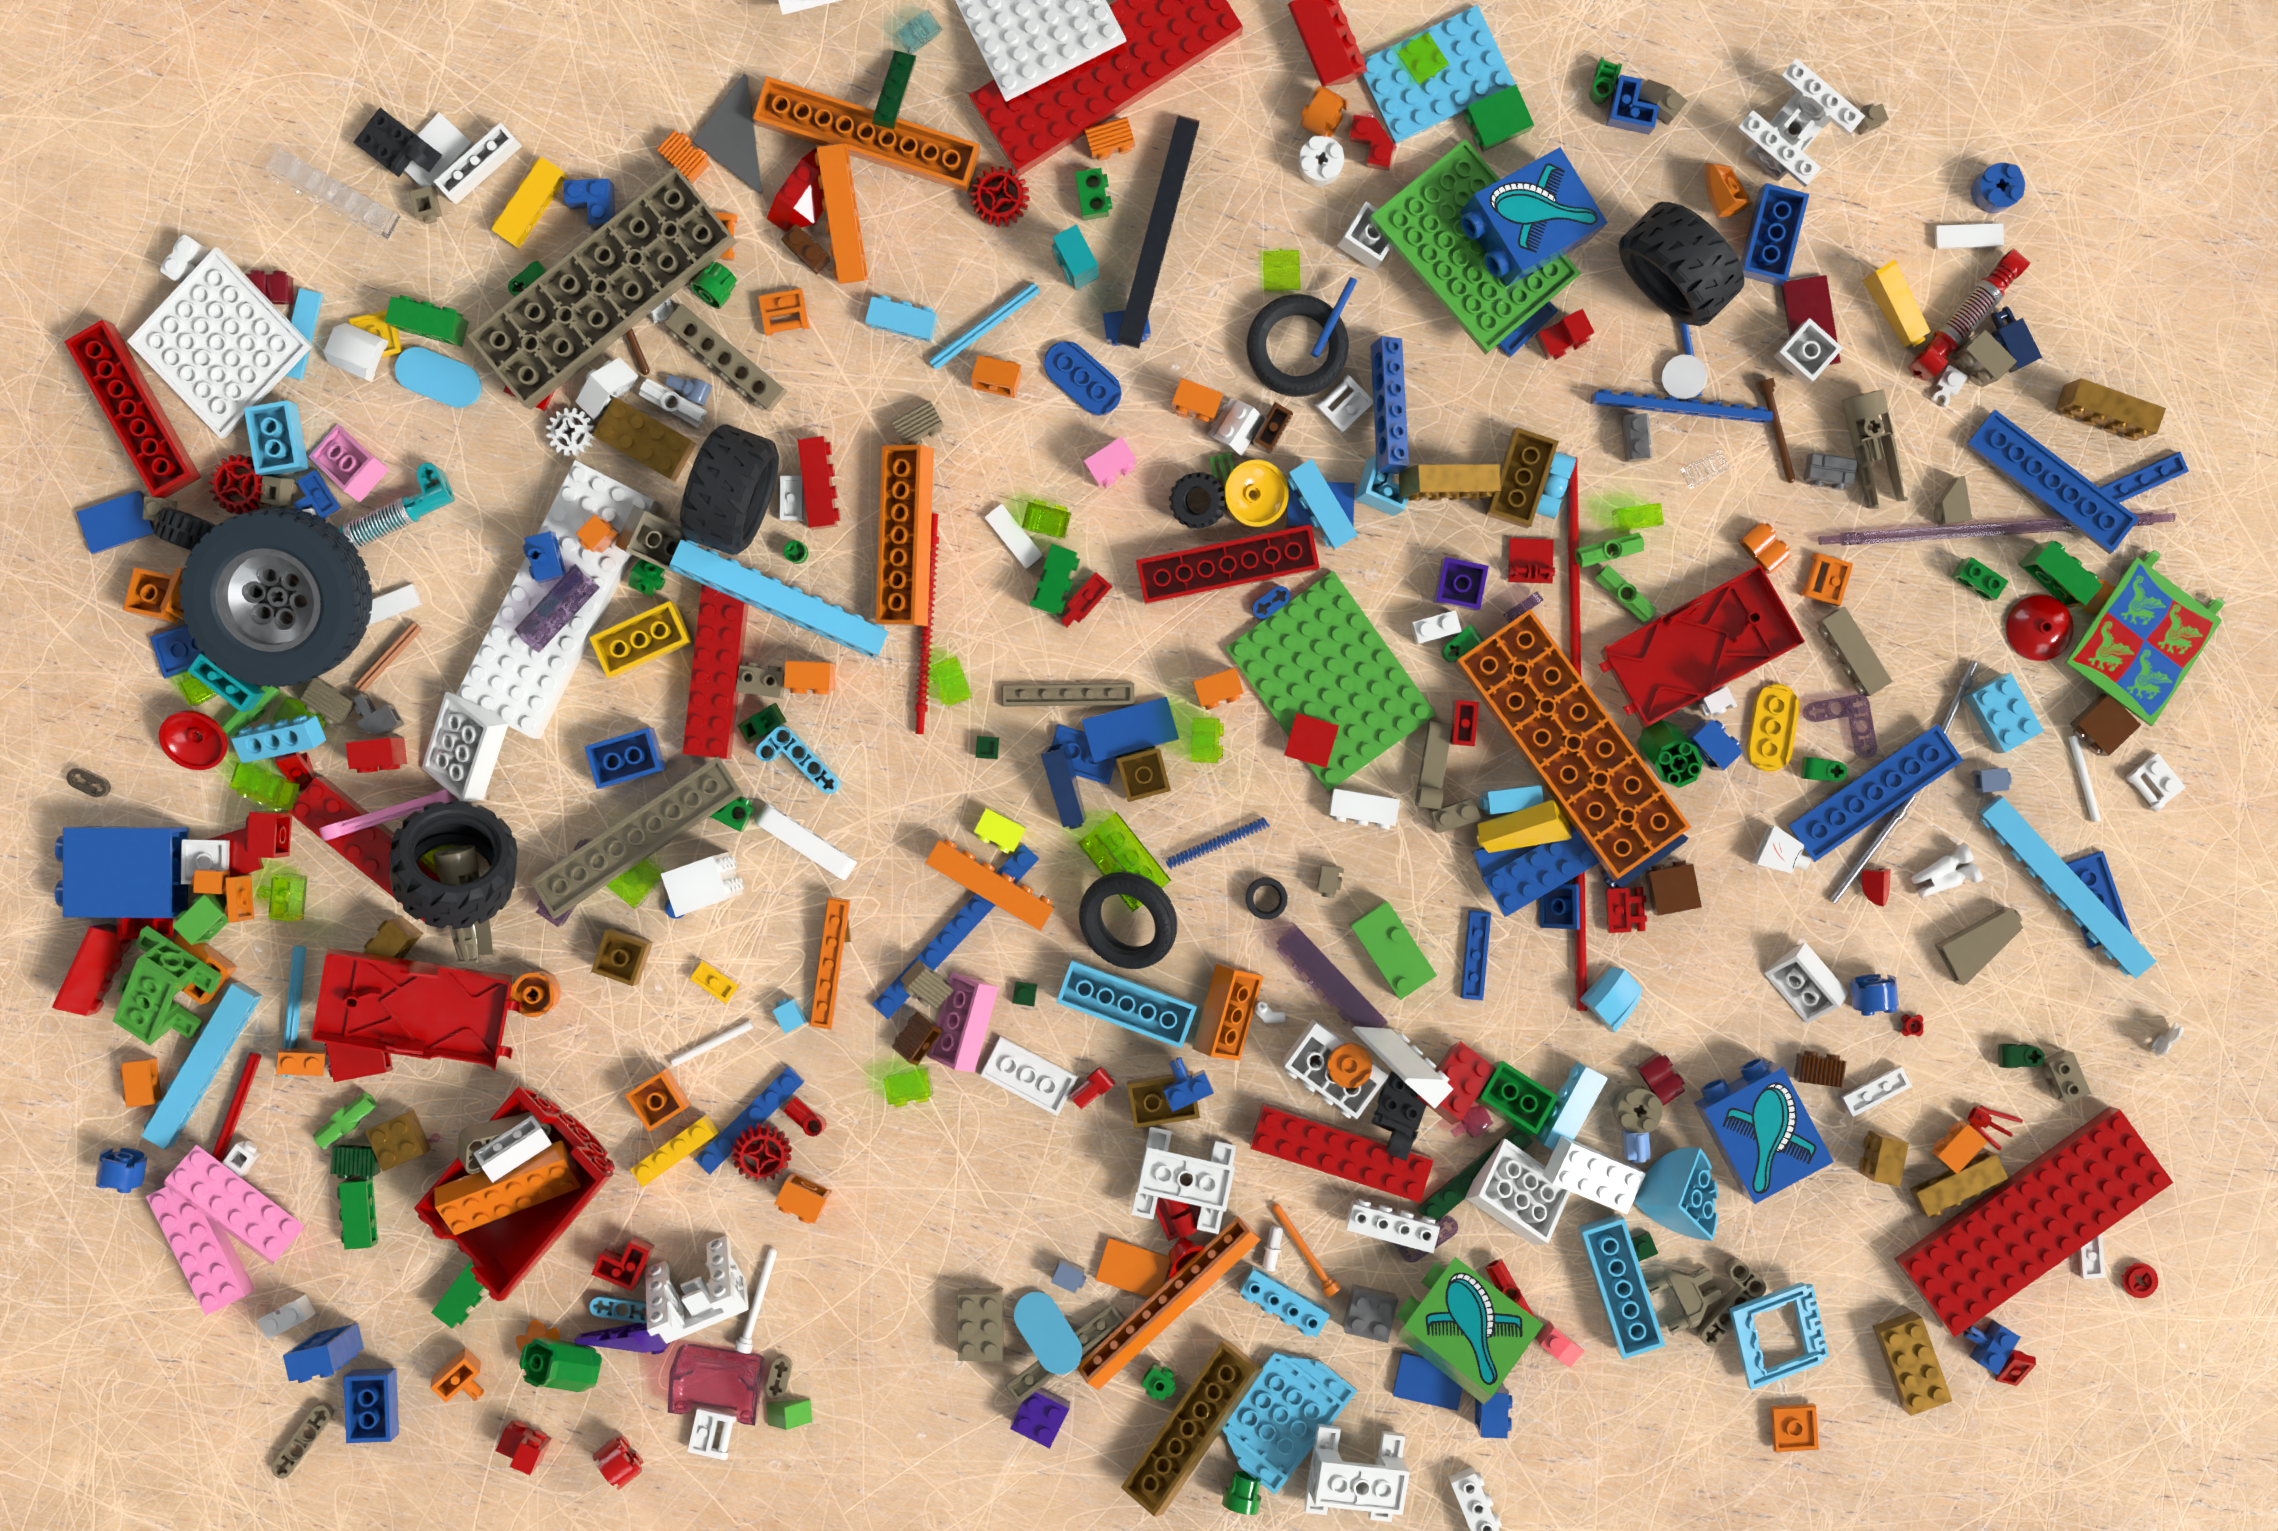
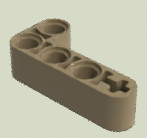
M1429 721L1415 806L1441 809L1444 795L1442 785L1452 724Z
M527 1112L468 1126L461 1130L458 1136V1158L465 1170L471 1174L481 1171L483 1168L473 1153L533 1114ZM535 1117L546 1136H548L551 1132L550 1125L541 1123Z
M1738 1258L1729 1259L1725 1264V1272L1737 1284L1697 1327V1336L1707 1346L1713 1347L1718 1345L1733 1329L1729 1308L1735 1306L1734 1303L1738 1297H1743L1742 1303L1763 1296L1766 1292L1767 1287L1764 1280ZM1741 1266V1272L1733 1275L1734 1268ZM1758 1281V1286L1751 1290L1749 1288L1751 1282ZM1727 1313L1728 1319L1725 1322H1720V1316ZM1714 1323L1719 1326L1718 1329L1713 1325ZM1708 1331L1712 1333L1710 1337L1706 1335Z

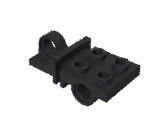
M381 107L353 142L397 177H400L412 160L427 172H430L442 156L441 153Z
M1391 1071L1380 1092L1377 1102L1378 1107L1374 1112L1376 1116L1372 1118L1371 1124L1392 1132L1385 1153L1406 1161L1412 1144L1417 1138L1418 1131L1416 1130L1419 1128L1426 1105L1417 1098L1419 1095L1395 1072Z

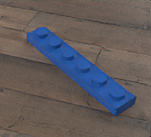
M789 1066L694 1160L710 1175L733 1152L732 1145H736L735 1138L741 1137L740 1132L742 1130L748 1133L749 1125L753 1129H757L756 1125L758 1123L761 1125L805 1081Z

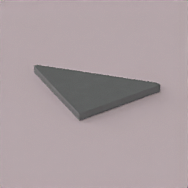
M743 74L692 142L761 195L763 189L756 147L748 77L746 74Z

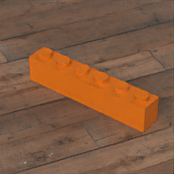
M848 144L817 147L815 162L817 166H820L821 171L818 181L820 189L824 190L825 196L822 199V206L824 212H827L828 215L826 230L828 235H831L832 240L829 249L831 257L835 258L836 266H833L834 278L838 280L839 284L869 280Z
M945 838L944 841L938 840L925 864L1039 931L1042 930L1055 906L1051 905L1053 902L1051 899L1044 895H1041L1039 898L1032 893L1034 891L1032 888L1023 883L1021 886L1013 882L1014 878L1005 872L1000 875L994 871L995 867L990 863L976 861V855L967 850H964V852L956 849L957 844Z

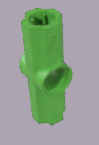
M1638 532L1575 549V559L1579 567L1582 568L1644 551L1645 544L1643 537ZM1608 545L1613 549L1611 556L1607 553Z
M1608 564L1594 578L1614 597L1617 603L1622 604L1643 624L1657 610L1637 591L1634 585L1629 584ZM1623 588L1628 589L1630 592L1628 600L1621 597V590Z
M257 685L265 691V694L253 710L241 712L235 707L231 714L220 724L225 734L234 738L239 734V730L257 721L265 713V707L281 692L280 688Z
M364 1092L348 1106L341 1108L330 1117V1121L312 1135L315 1143L325 1150L341 1136L348 1134L360 1124V1120L377 1107L375 1099Z

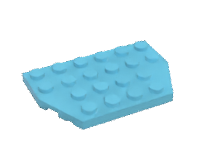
M1274 1351L1262 1365L1264 1370L1222 1430L1237 1458L1240 1468L1255 1480L1256 1477L1261 1478V1484L1275 1495L1313 1448L1317 1424L1331 1425L1356 1394L1357 1389L1322 1361Z

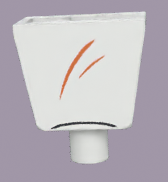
M1768 825L1752 863L1792 873L1795 866L1806 870L1811 859L1801 854L1804 848L1801 842L1779 827Z

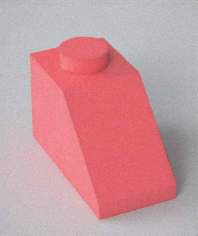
M1551 1322L1536 1337L1538 1343L1568 1367H1571L1584 1352L1579 1345Z

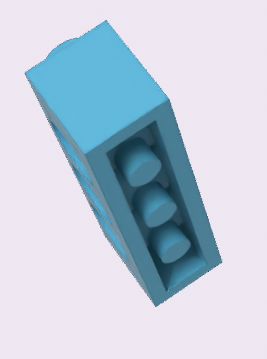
M306 715L298 716L293 721L282 719L275 722L274 725H270L269 722L257 726L256 729H252L249 726L239 730V734L231 739L241 763L313 749L326 741L317 716L306 717Z

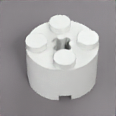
M1314 136L1308 140L1302 147L1298 160V169L1304 181L1315 187H1323L1336 181L1344 164L1343 148L1337 141L1327 136ZM1320 158L1324 159L1322 165L1318 164Z

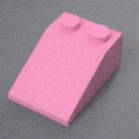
M339 424L332 429L308 456L344 492L359 502L363 500L389 470L385 464Z

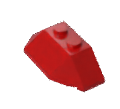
M817 147L799 161L776 194L768 213L767 220L784 232H788L795 224H798L800 228L815 225L824 212L822 206V199L825 198L824 190L820 189L818 181L821 171L820 166H817L815 162Z

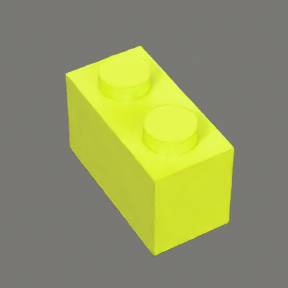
M986 808L974 832L978 834V839L989 843L991 840L998 844L996 848L1009 853V851L1014 852L1026 827Z

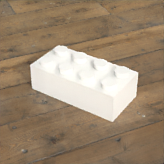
M1561 1135L1542 1176L1556 1186L1627 1214L1646 1174L1630 1163Z

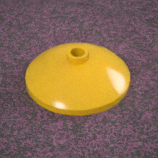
M1250 460L1239 464L1229 474L1224 487V499L1229 512L1237 521L1247 526L1262 527L1273 523L1283 514L1288 503L1289 490L1286 479L1276 466L1267 461ZM1250 491L1254 492L1253 499L1249 497Z

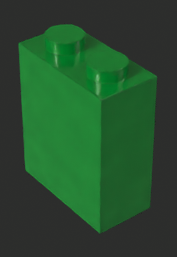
M1517 84L1468 105L1463 115L1466 125L1468 127L1471 126L1474 132L1472 137L1476 147H1480L1482 152L1527 133L1534 126Z

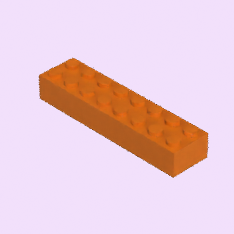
M924 445L882 446L875 624L888 626H928L934 448Z

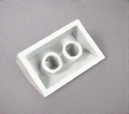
M1806 942L1788 951L1764 972L1806 1023L1839 1008L1849 993Z

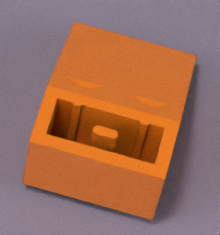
M179 933L173 941L174 944L222 974L216 990L211 994H208L192 982L183 988L182 991L200 1005L212 1002L237 966L207 943L191 945Z

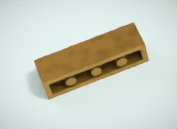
M1987 1151L1972 1158L1958 1174L1947 1170L1910 1188V1191L1920 1212L1927 1217H1935L1948 1207L1961 1205L1963 1203L1962 1200L1966 1198L1980 1196L1983 1193L1982 1191L1989 1187L1996 1188L2002 1185V1181L2008 1179V1176L1998 1155Z

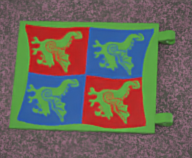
M2156 550L2146 553L2143 561L2138 557L2134 558L2065 662V664L2149 726L2154 725L2221 623L2222 619L2215 614L2225 604L2218 597L2216 600H2210L2207 607H2204L2154 570L2152 566L2161 556Z

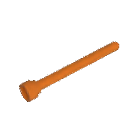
M1278 1203L1273 1204L1272 1210L1322 1282L1321 1290L1326 1298L1337 1293L1341 1289L1338 1282L1327 1276Z

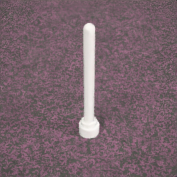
M774 1248L768 1251L743 1335L736 1339L734 1346L736 1351L750 1354L752 1351L753 1339L751 1336L777 1255V1251Z

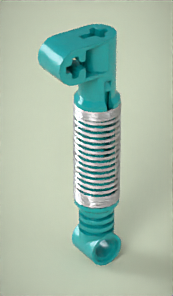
M423 463L416 472L421 492L411 497H401L394 502L392 501L384 505V507L381 506L377 510L370 511L366 515L341 525L338 531L343 532L350 539V544L353 543L358 550L366 546V544L369 545V543L387 536V534L390 535V533L397 532V530H401L405 526L408 527V524L412 525L418 522L420 517L455 501L445 472L432 463ZM429 479H433V480H435L436 482H438L439 484H435L433 481H431V480H429Z

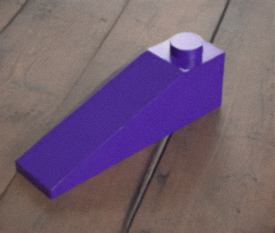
M633 1323L580 1333L574 1339L575 1344L640 1353L651 1352L652 1355L663 1353L670 1345V1342L665 1343L659 1333L651 1336L647 1331V1323Z

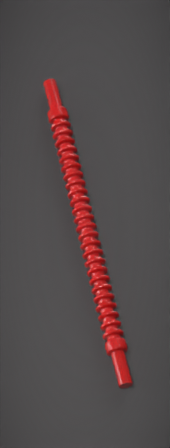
M932 513L928 626H923L920 629L922 635H919L922 640L919 641L921 647L918 648L921 654H918L920 666L917 669L920 672L917 673L919 679L916 680L919 682V685L916 686L918 688V692H916L918 698H915L917 704L914 707V711L917 712L915 734H924L925 712H928L926 702L929 700L926 698V695H929L927 683L930 680L927 677L930 676L928 670L931 669L928 667V664L931 663L929 661V657H931L929 651H932L930 639L933 636L930 633L933 632L931 626L934 625L931 623V620L934 619L932 617V613H934L932 607H935V604L932 602L935 601L933 594H936L933 591L936 588L934 582L937 581L934 579V576L937 575L935 563L938 562L935 559L938 556L936 550H939L936 547L939 544V536H937L939 514Z

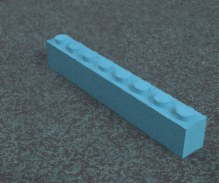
M242 982L229 984L222 993V996H224L222 1001L211 1012L212 1018L209 1023H205L201 1028L199 1040L191 1045L188 1051L190 1055L178 1067L177 1071L179 1073L177 1077L168 1084L166 1088L167 1094L158 1101L155 1106L156 1112L154 1116L150 1117L143 1127L145 1131L142 1137L164 1150L174 1146L263 996Z

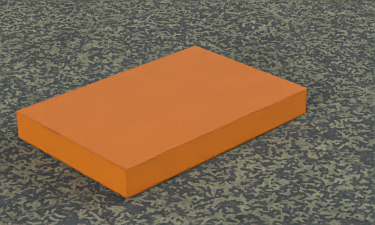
M1108 1237L1095 1280L1150 1298L1164 1284L1170 1265L1169 1256Z

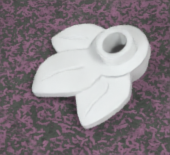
M2175 1022L2165 1037L2160 1035L2151 1047V1051L2155 1052V1056H2165L2168 1053L2172 1043L2180 1039L2184 1030L2183 1026L2180 1025L2177 1028L2178 1023Z

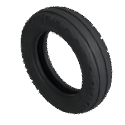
M1291 294L1271 301L1256 315L1247 336V356L1253 372L1269 389L1285 396L1304 397L1324 390L1340 375L1345 366L1349 350L1347 330L1340 316L1328 338V356L1323 365L1311 374L1291 376L1281 372L1271 362L1266 348V340L1271 328L1285 317L1293 315L1306 316L1315 320L1324 328L1333 310L1329 304L1310 295Z
M1132 872L1110 873L1093 882L1081 900L1079 923L1082 934L1088 945L1092 947V950L1108 963L1125 969L1146 968L1163 959L1172 948L1177 934L1176 912L1168 895L1149 878ZM1123 894L1140 901L1153 917L1155 924L1153 940L1143 946H1130L1114 938L1102 920L1101 909L1104 900L1112 895Z

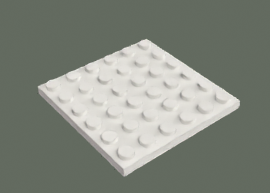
M955 0L1005 102L1126 42L1125 35L1106 0Z
M215 247L127 341L220 439H225L245 418L244 408L257 406L313 347L218 247Z

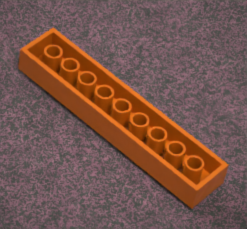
M766 76L753 117L757 126L819 146L848 144V151L851 156L968 193L981 153L979 143L900 118L897 119L894 129L872 124V118L875 110Z

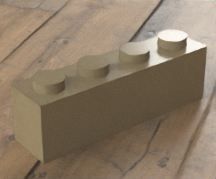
M1840 607L1817 621L1820 635L1829 641L1831 645L1829 648L1832 654L1841 660V667L1844 673L1853 679V686L1858 694H1862L1863 697L1871 696L1893 682L1846 607Z

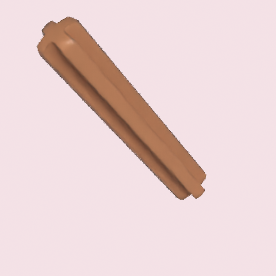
M411 622L354 682L355 687L360 691H365L422 631V628L417 623Z

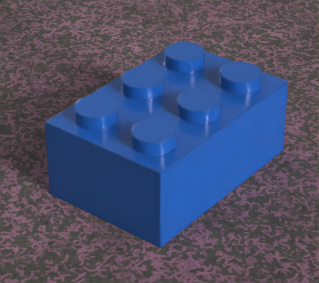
M645 728L584 746L597 789H604L666 770L654 728Z
M397 1368L356 1369L344 1376L346 1443L391 1442L399 1434Z

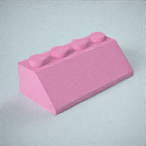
M951 972L949 984L953 988V992L944 1000L937 1024L943 1031L929 1049L927 1057L954 1070L975 1072L999 987L982 980Z

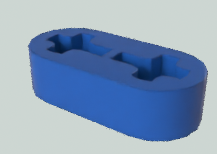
M1277 586L1253 604L1252 612L1254 616L1258 619H1266L1282 608L1290 599L1289 590L1286 587ZM1277 590L1280 593L1283 591L1286 593L1284 602L1281 600L1275 603L1272 602V599L1276 597L1275 592ZM1268 602L1271 604V606H1269L1266 609V615H1264L1263 613H1257V605L1259 603L1262 606Z

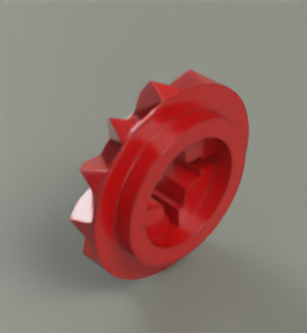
M2143 1262L2133 1263L2130 1267H2126L2125 1273L2121 1275L2123 1278V1284L2121 1285L2125 1288L2126 1293L2135 1298L2149 1297L2157 1289L2158 1275L2150 1265ZM2134 1275L2143 1276L2141 1279L2145 1286L2136 1283L2137 1280Z

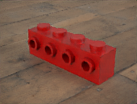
M824 436L797 439L808 528L816 530L838 527L837 521H841L839 507L835 508L834 499H838L836 485L833 486L832 477H835L834 464H830L829 455H832L831 442H827Z

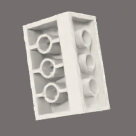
M729 852L714 855L661 874L676 917L743 894L744 883L741 876L737 877L735 871L737 863L733 855L730 856Z
M1313 1018L1283 1058L1282 1062L1285 1072L1294 1079L1300 1077L1303 1085L1310 1091H1319V1095L1322 1096L1321 1098L1331 1106L1333 1103L1337 1104V1108L1340 1109L1339 1111L1349 1119L1351 1116L1358 1119L1389 1075L1383 1068L1372 1061L1371 1076L1364 1084L1357 1088L1339 1086L1329 1075L1327 1062L1334 1048L1347 1042ZM1318 1055V1060L1311 1062V1056Z

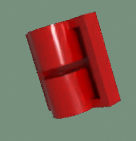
M1158 1197L1155 1212L1168 1242L1176 1238L1187 1237L1198 1231L1196 1227L1201 1206Z

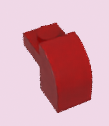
M117 918V939H138L141 930L146 926H149L165 938H173V918Z

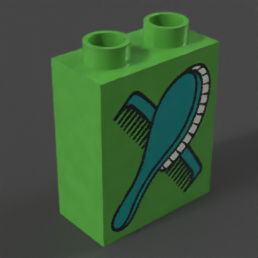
M1455 1257L1447 1268L1436 1261L1421 1281L1422 1284L1430 1289L1429 1293L1421 1303L1413 1296H1410L1395 1316L1404 1324L1397 1337L1477 1400L1485 1404L1493 1397L1543 1324Z

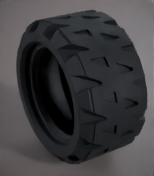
M1662 201L1654 204L1620 239V258L1631 279L1655 305L1682 323L1700 327L1708 325L1744 287L1743 269L1731 246L1706 220L1683 205Z
M728 424L717 427L708 435L694 461L682 499L680 525L686 539L733 556L738 555L751 544L764 519L777 478L779 454L776 444L772 440Z
M454 800L451 801V804L437 802L426 805L423 812L415 811L403 820L402 829L397 828L391 841L390 881L393 895L398 903H403V910L416 920L420 918L425 919L426 925L437 928H445L451 925L452 929L472 927L476 921L481 924L494 917L499 909H503L511 897L515 885L518 853L516 839L512 836L511 829L502 818L497 819L493 811L481 805H478L476 808L469 802ZM445 845H474L476 852L486 859L490 868L484 875L472 882L449 885L434 881L420 870L417 863L423 855L437 847Z

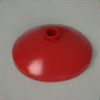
M2034 595L2022 599L2011 609L2006 621V636L2010 646L2017 654L2031 661H2047L2062 654L2069 646L2074 631L2073 619L2067 607L2056 598L2047 595ZM2045 623L2048 625L2047 631L2043 629Z
M190 710L175 712L164 720L159 729V742L164 753L173 762L182 767L192 770H207L218 765L227 753L228 741L224 730L214 719L203 713Z

